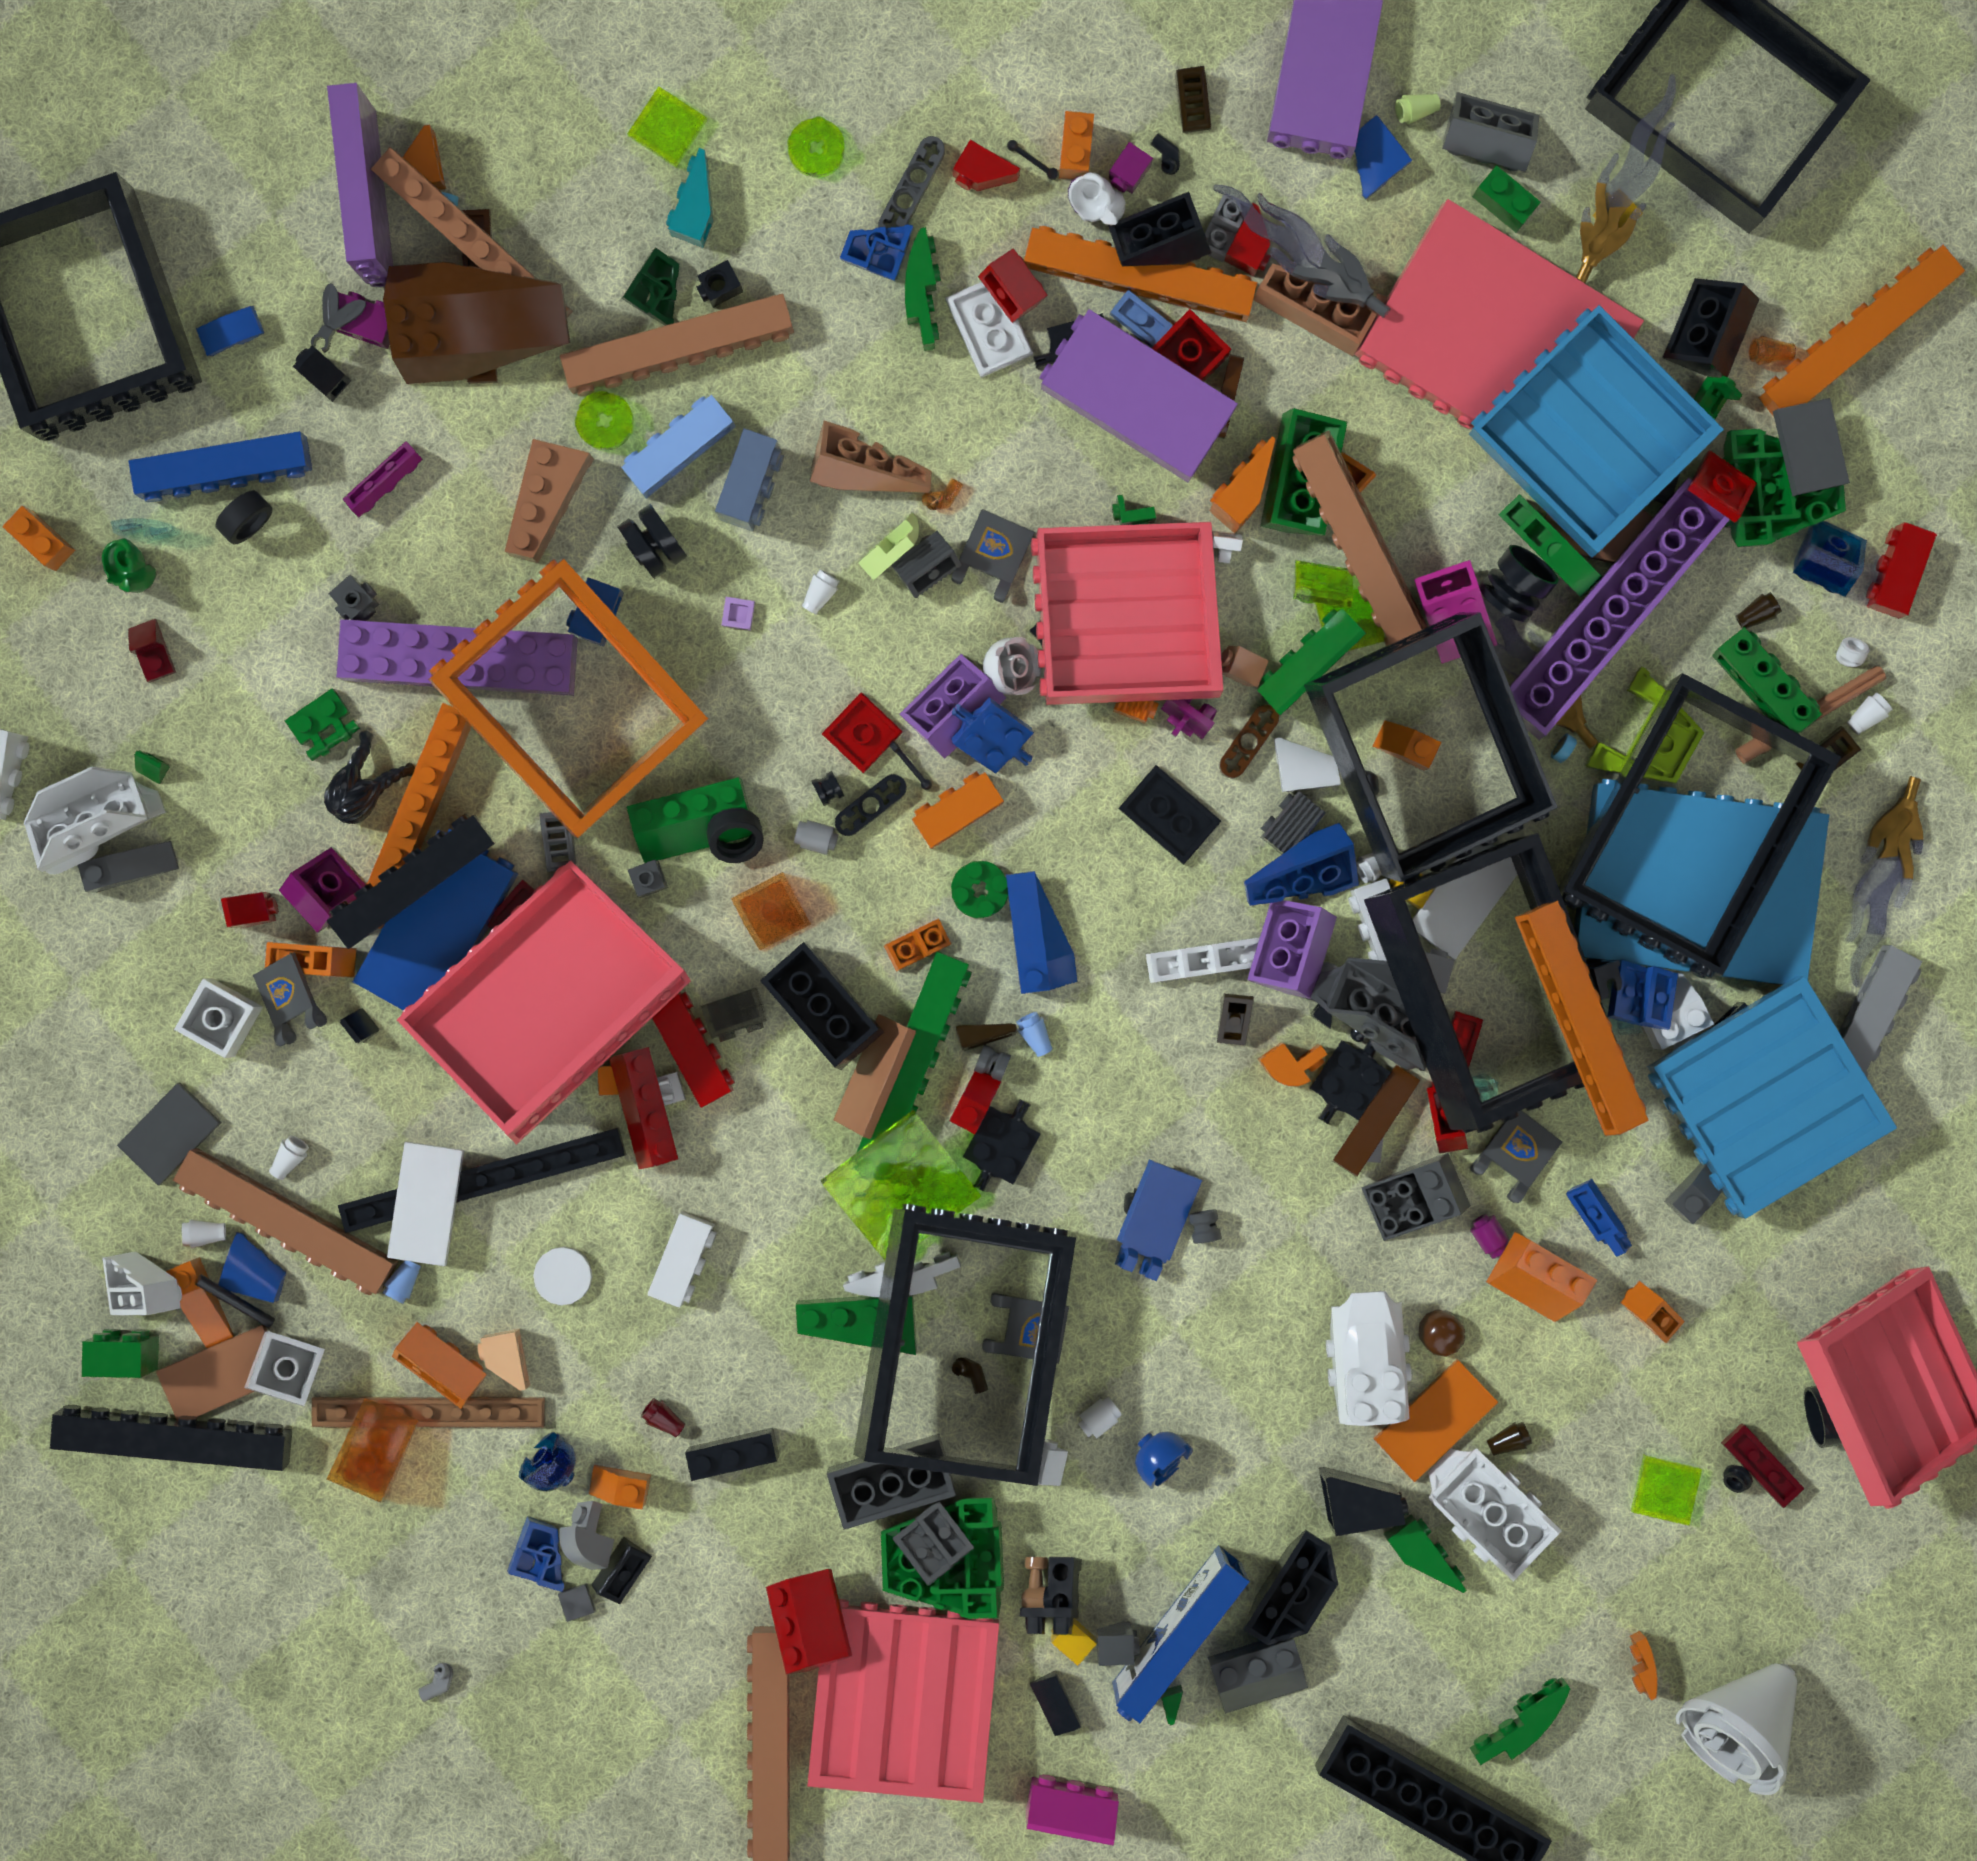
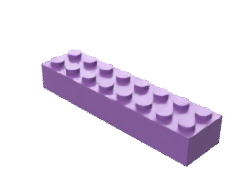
M340 619L336 677L343 681L434 687L428 680L432 676L429 670L441 659L448 662L454 656L451 650L463 639L466 638L470 642L477 635L473 630L476 628ZM510 630L461 674L458 679L467 689L574 696L578 638L573 634Z

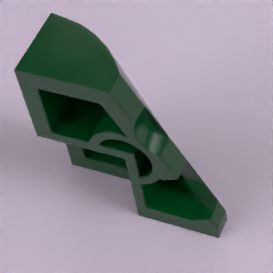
M655 247L621 299L664 326L673 324L674 303L677 296L676 283L680 264Z

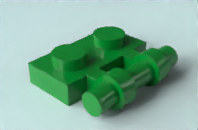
M333 688L284 720L301 745L310 740L314 743V747L306 751L311 761H314L321 755L325 757L331 753V748L342 741L347 742L353 738L352 734L360 729L355 720L346 725L341 720L350 714V711ZM333 725L336 732L323 740L320 733Z

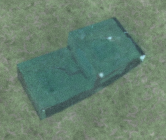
M129 518L111 521L113 533L121 537L143 532L145 538L156 541L181 535L180 530L175 526L153 519Z

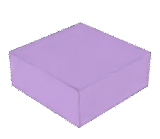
M726 597L721 625L723 627L751 631L755 601Z

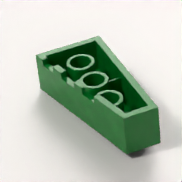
M909 1295L902 1340H905V1344L901 1346L900 1352L916 1355L913 1295ZM858 1296L798 1300L796 1303L797 1334L871 1347L879 1297Z

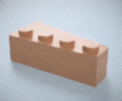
M1272 263L1253 300L1353 357L1377 313L1367 305L1361 307L1353 303L1325 299L1329 289L1328 285L1299 279L1292 276L1293 269ZM1379 294L1375 296L1383 303L1387 298L1386 296Z
M536 439L532 440L505 547V552L510 557L539 563L556 531V527L567 511L572 497L578 490L587 469L594 460L589 452Z

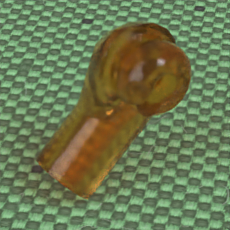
M951 478L944 491L924 493L922 503L933 511L947 509L952 506L963 488V484Z

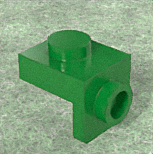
M1707 376L1693 399L1715 420L1728 399L1739 401L1742 394L1735 387L1736 383L1726 376H1721V378Z
M1123 494L1117 495L1116 504H1112L1114 521H1119L1120 525L1155 523V507L1126 511Z

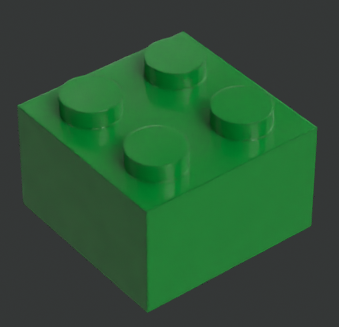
M104 1329L102 1333H94L92 1338L82 1341L81 1377L142 1378L158 1370L159 1335H150V1330L136 1329L132 1330V1333L121 1334V1329Z

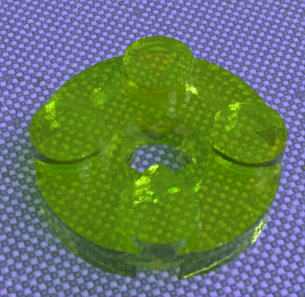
M817 116L813 119L802 121L793 129L788 138L787 144L790 161L796 170L803 175L826 177L834 173L843 162L845 154L844 137L835 124L823 117ZM812 142H822L824 144L821 147L823 151L821 154L817 152L811 154L809 152L812 148Z
M597 391L586 396L581 401L577 416H575L576 430L583 441L594 449H616L622 446L633 433L634 417L628 403L619 395L608 393L607 391ZM601 414H604L606 417L612 416L609 427L597 426Z

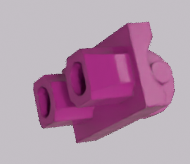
M1192 699L1167 700L1161 710L1169 715L1167 721L1176 727L1171 733L1174 737L1182 731L1189 737L1194 733L1203 739L1215 724L1213 719L1217 710L1211 705L1204 703L1198 711L1190 705Z

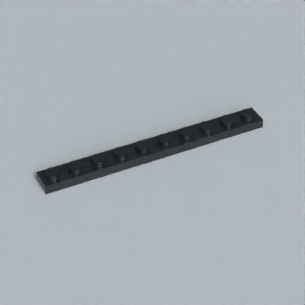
M619 1127L463 1170L460 1174L456 1203L626 1156ZM397 1189L338 1205L345 1233L392 1221Z

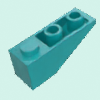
M699 148L696 156L692 155L687 166L688 178L686 183L681 182L678 188L676 198L679 201L676 209L670 210L666 225L669 226L668 230L672 237L704 248L714 221L708 160L705 150Z

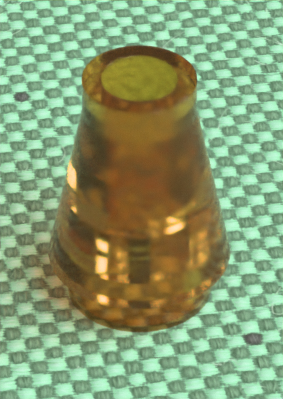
M1766 336L1754 338L1749 347L1750 360L1758 365L1785 360L1792 361L1796 354L1794 343H1787Z

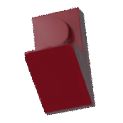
M152 619L128 629L129 651L137 655L146 682L151 683L176 673L157 619Z

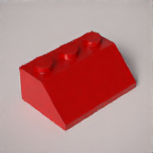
M832 1569L789 1578L766 1587L786 1675L808 1672L852 1656Z

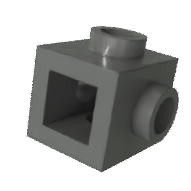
M352 575L346 577L328 593L338 604L335 610L344 620L367 621L376 613L375 608L380 605L374 599L377 593L366 581L361 584Z

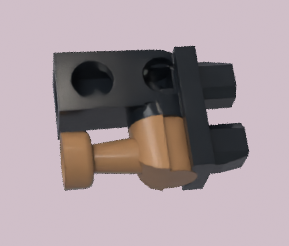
M1025 1557V1568L1030 1570L1029 1588L1021 1596L1022 1608H1020V1617H1025L1027 1634H1045V1618H1054L1053 1634L1071 1635L1073 1619H1079V1610H1077L1079 1604L1078 1583L1082 1559L1075 1557H1049L1048 1586H1043L1042 1570L1048 1568V1558Z

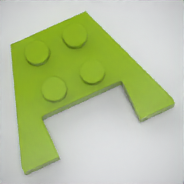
M1639 667L1627 691L1653 706L1626 755L1624 756L1599 742L1585 764L1586 767L1619 774L1622 771L1665 691L1649 675L1650 673L1646 668ZM1682 707L1643 778L1672 784L1677 783L1705 732Z

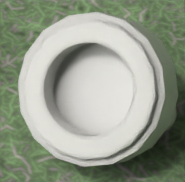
M1847 637L1842 640L1836 653V659L1844 666L1859 667L1866 660L1870 649L1862 640Z

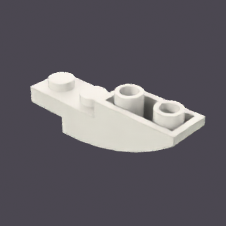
M948 1251L934 1256V1262L925 1266L922 1261L914 1263L909 1295L937 1289L936 1276L961 1267L958 1255L951 1256ZM885 1262L876 1265V1271L865 1275L864 1270L847 1276L849 1281L844 1282V1290L858 1295L879 1297Z

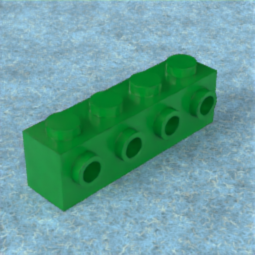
M1745 627L1717 648L1713 658L1767 718L1800 735L1822 715L1819 711V704L1815 699L1810 696L1807 697L1802 692L1798 680L1784 672L1780 667L1779 659L1774 654L1766 652L1761 646L1760 638L1754 632H1748Z

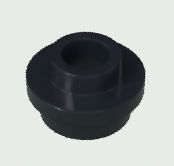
M1729 1465L1723 1472V1482L1733 1492H1744L1753 1483L1751 1474L1742 1466Z

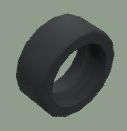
M247 491L224 508L216 520L215 527L231 544H240L264 526L272 514V506L257 491Z
M744 808L722 810L714 815L708 823L707 838L709 848L718 860L726 863H741L752 859L762 849L764 841L762 826L759 818L749 810ZM733 828H744L752 832L749 838L739 843H725L718 839L723 832Z

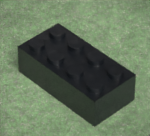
M805 942L800 944L760 980L836 1069L842 1070L884 1033L882 1028L811 946Z

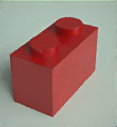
M1014 248L990 263L978 275L981 282L1012 323L1033 310L1048 296L1042 284L1033 276L1026 263H1024V259L1017 254Z

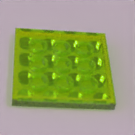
M912 1110L820 1180L825 1189L884 1260L886 1259L894 1208L902 1209L903 1204L926 1207V1213L930 1214L931 1208L954 1211L955 1217L981 1197L973 1183L915 1110ZM919 1233L917 1245L930 1235Z

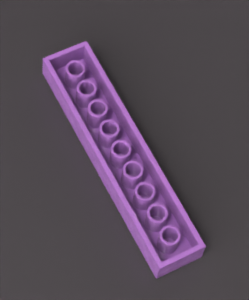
M1687 478L1677 488L1509 685L1527 731L1538 740L1549 733L1730 520L1687 490L1692 481L1690 478Z

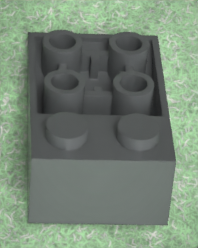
M1449 1153L1425 1160L1362 1187L1383 1241L1460 1216L1471 1206Z

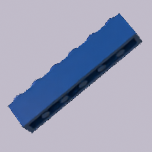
M301 431L128 460L134 495L144 499L145 502H158L163 500L162 496L171 494L176 498L188 497L191 495V491L202 490L203 493L217 492L220 490L219 486L230 485L231 488L248 486V481L259 480V483H271L276 481L277 476L287 475V478H300L305 476V472L313 471L308 439Z

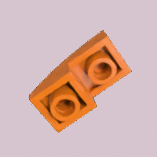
M938 918L884 945V948L897 972L951 945V942Z
M1638 1631L1630 1635L1633 1645L1629 1646L1635 1660L1639 1663L1632 1667L1636 1675L1632 1677V1681L1639 1694L1645 1693L1650 1700H1653L1657 1696L1656 1665L1647 1638Z

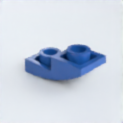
M254 306L232 312L196 328L207 356H215L234 345H243L265 333Z

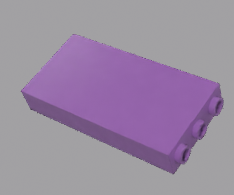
M1293 0L1267 142L1273 143L1278 148H1300L1303 152L1309 154L1326 153L1335 159L1352 158L1358 138L1383 0Z
M357 83L327 86L346 262L366 284H370L371 287H384L386 285L388 268L393 266L384 181L371 170L381 158L376 109Z
M1088 309L1085 316L1079 314L1071 327L1074 333L1069 341L1063 339L1055 354L1058 355V358L1053 366L1048 363L1039 377L1043 380L1041 390L1189 483L1232 416L1238 403L1092 310Z

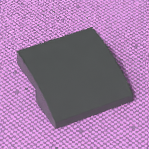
M939 1501L916 1517L914 1522L893 1537L894 1542L928 1587L974 1549L973 1545Z

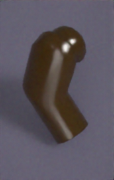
M966 1357L956 1359L951 1367L952 1372L956 1376L961 1375L971 1379L975 1394L987 1391L988 1386L982 1366Z

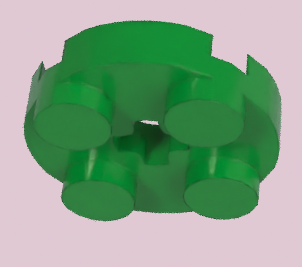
M970 862L961 867L952 880V898L957 908L969 917H990L999 912L1007 901L1008 888L1006 877L1000 868L990 862ZM982 881L986 883L985 889L988 891V894L986 896L981 894L977 898L974 896L975 891L971 887L973 884L979 885Z

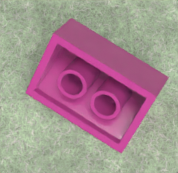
M1042 1774L1039 1775V1778L1032 1777L1026 1807V1829L1114 1846L1119 1805L1118 1793H1114L1113 1789L1107 1786L1099 1785L1096 1786V1789L1085 1787L1084 1783L1076 1780H1068V1783L1057 1782L1056 1778L1050 1775Z

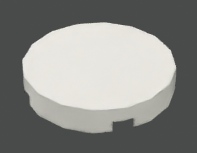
M564 1246L548 1251L542 1255L535 1266L533 1277L537 1291L541 1297L550 1303L557 1305L573 1304L581 1299L590 1288L593 1275L588 1263L589 1261L585 1255L574 1248Z

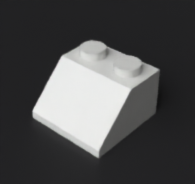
M1679 972L1670 1029L1664 1030L1645 1026L1643 1028L1653 1049L1663 1050L1714 1025L1702 998L1682 972Z

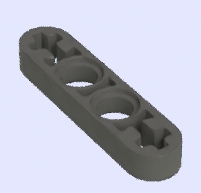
M928 136L920 142L879 219L878 227H886L884 225L885 222H892L895 214L890 212L891 209H894L899 214L896 227L909 224L944 158V144L938 137ZM934 144L937 145V152L939 154L931 155L928 162L933 167L929 168L924 163L927 157L925 147L931 148ZM916 169H921L926 173L927 177L924 182L917 184L911 180V173ZM903 194H907L913 199V204L907 209L900 208L896 203L898 197Z

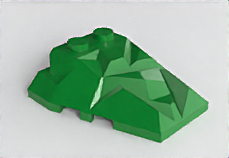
M1760 429L1730 430L1727 432L1723 445L1724 457L1722 459L1757 483L1741 517L1735 523L1729 520L1725 527L1731 528V537L1737 547L1766 546L1785 536L1794 534L1799 530L1846 511L1844 485L1792 496L1779 438L1767 435L1766 431Z
M994 1497L965 1498L944 1507L973 1545L974 1549L929 1587L893 1540V1537L914 1522L915 1518L881 1531L883 1591L915 1602L921 1601L933 1605L934 1608L958 1613L961 1617L967 1619L999 1618L1001 1591L1004 1589L1002 1525L997 1519V1507Z

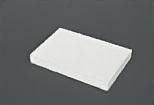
M982 282L945 298L980 378L1033 355L1019 320L1014 323L1009 320Z

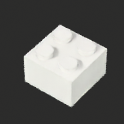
M213 978L202 979L174 1030L223 1058H232L236 1056L263 1006Z
M266 1331L244 1388L305 1406L325 1349Z

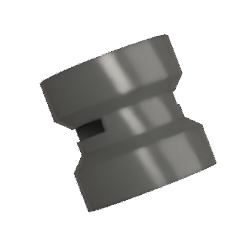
M984 1044L974 1071L980 1074L985 1072L991 1074L993 1079L1001 1082L1011 1055L1005 1052L997 1053L993 1050V1047Z
M1216 1209L1188 1214L1189 1222L1194 1226V1232L1192 1233L1194 1244L1222 1239L1221 1230L1216 1225L1218 1220Z

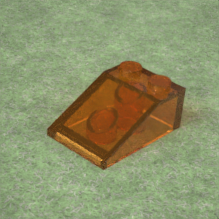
M365 1397L326 1480L384 1503L398 1474L419 1420Z

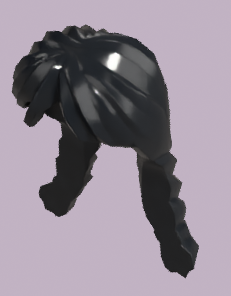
M367 730L360 732V745L352 754L347 765L333 776L325 790L324 803L327 811L343 823L356 824L365 820L371 814L379 796L393 783L398 782L402 777L412 776L415 770L412 763H407L405 766L393 768L382 773L374 780L362 779L360 770L370 754L371 742L373 740V734Z

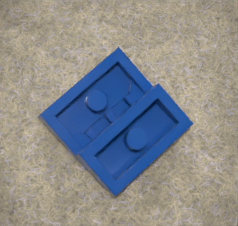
M1620 960L1618 969L1622 980L1621 990H1615L1614 982L1612 983L1607 1017L1635 1025L1669 1030L1671 1027L1678 973L1656 966L1644 967Z

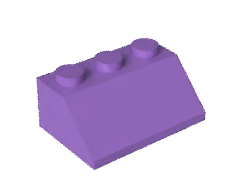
M960 654L900 715L945 759L957 748L952 743L951 738L959 731L963 723L962 720L952 715L953 708L960 704L971 713L980 708L989 697L998 704H1001L1006 697L996 689L988 676Z
M1286 900L1270 903L1247 980L1285 994L1311 999L1310 996L1321 972L1337 917L1322 907Z

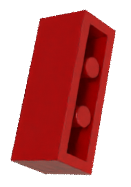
M1903 522L1890 529L1885 544L1888 545L1886 554L1879 558L1876 565V571L1879 574L1876 582L1870 584L1866 593V598L1869 599L1867 608L1898 619L1909 615L1937 533L1907 522Z

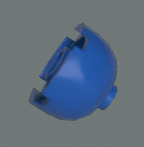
M1170 1431L1159 1432L1154 1436L1148 1433L1138 1443V1446L1141 1448L1135 1460L1138 1474L1150 1489L1154 1488V1484L1158 1487L1179 1469L1177 1466L1182 1456L1186 1460L1190 1457L1193 1448L1176 1433Z

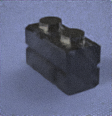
M758 987L701 1006L711 1038L719 1037L720 1042L737 1037L735 1031L746 1028L747 1033L764 1028L762 1022L769 1020Z

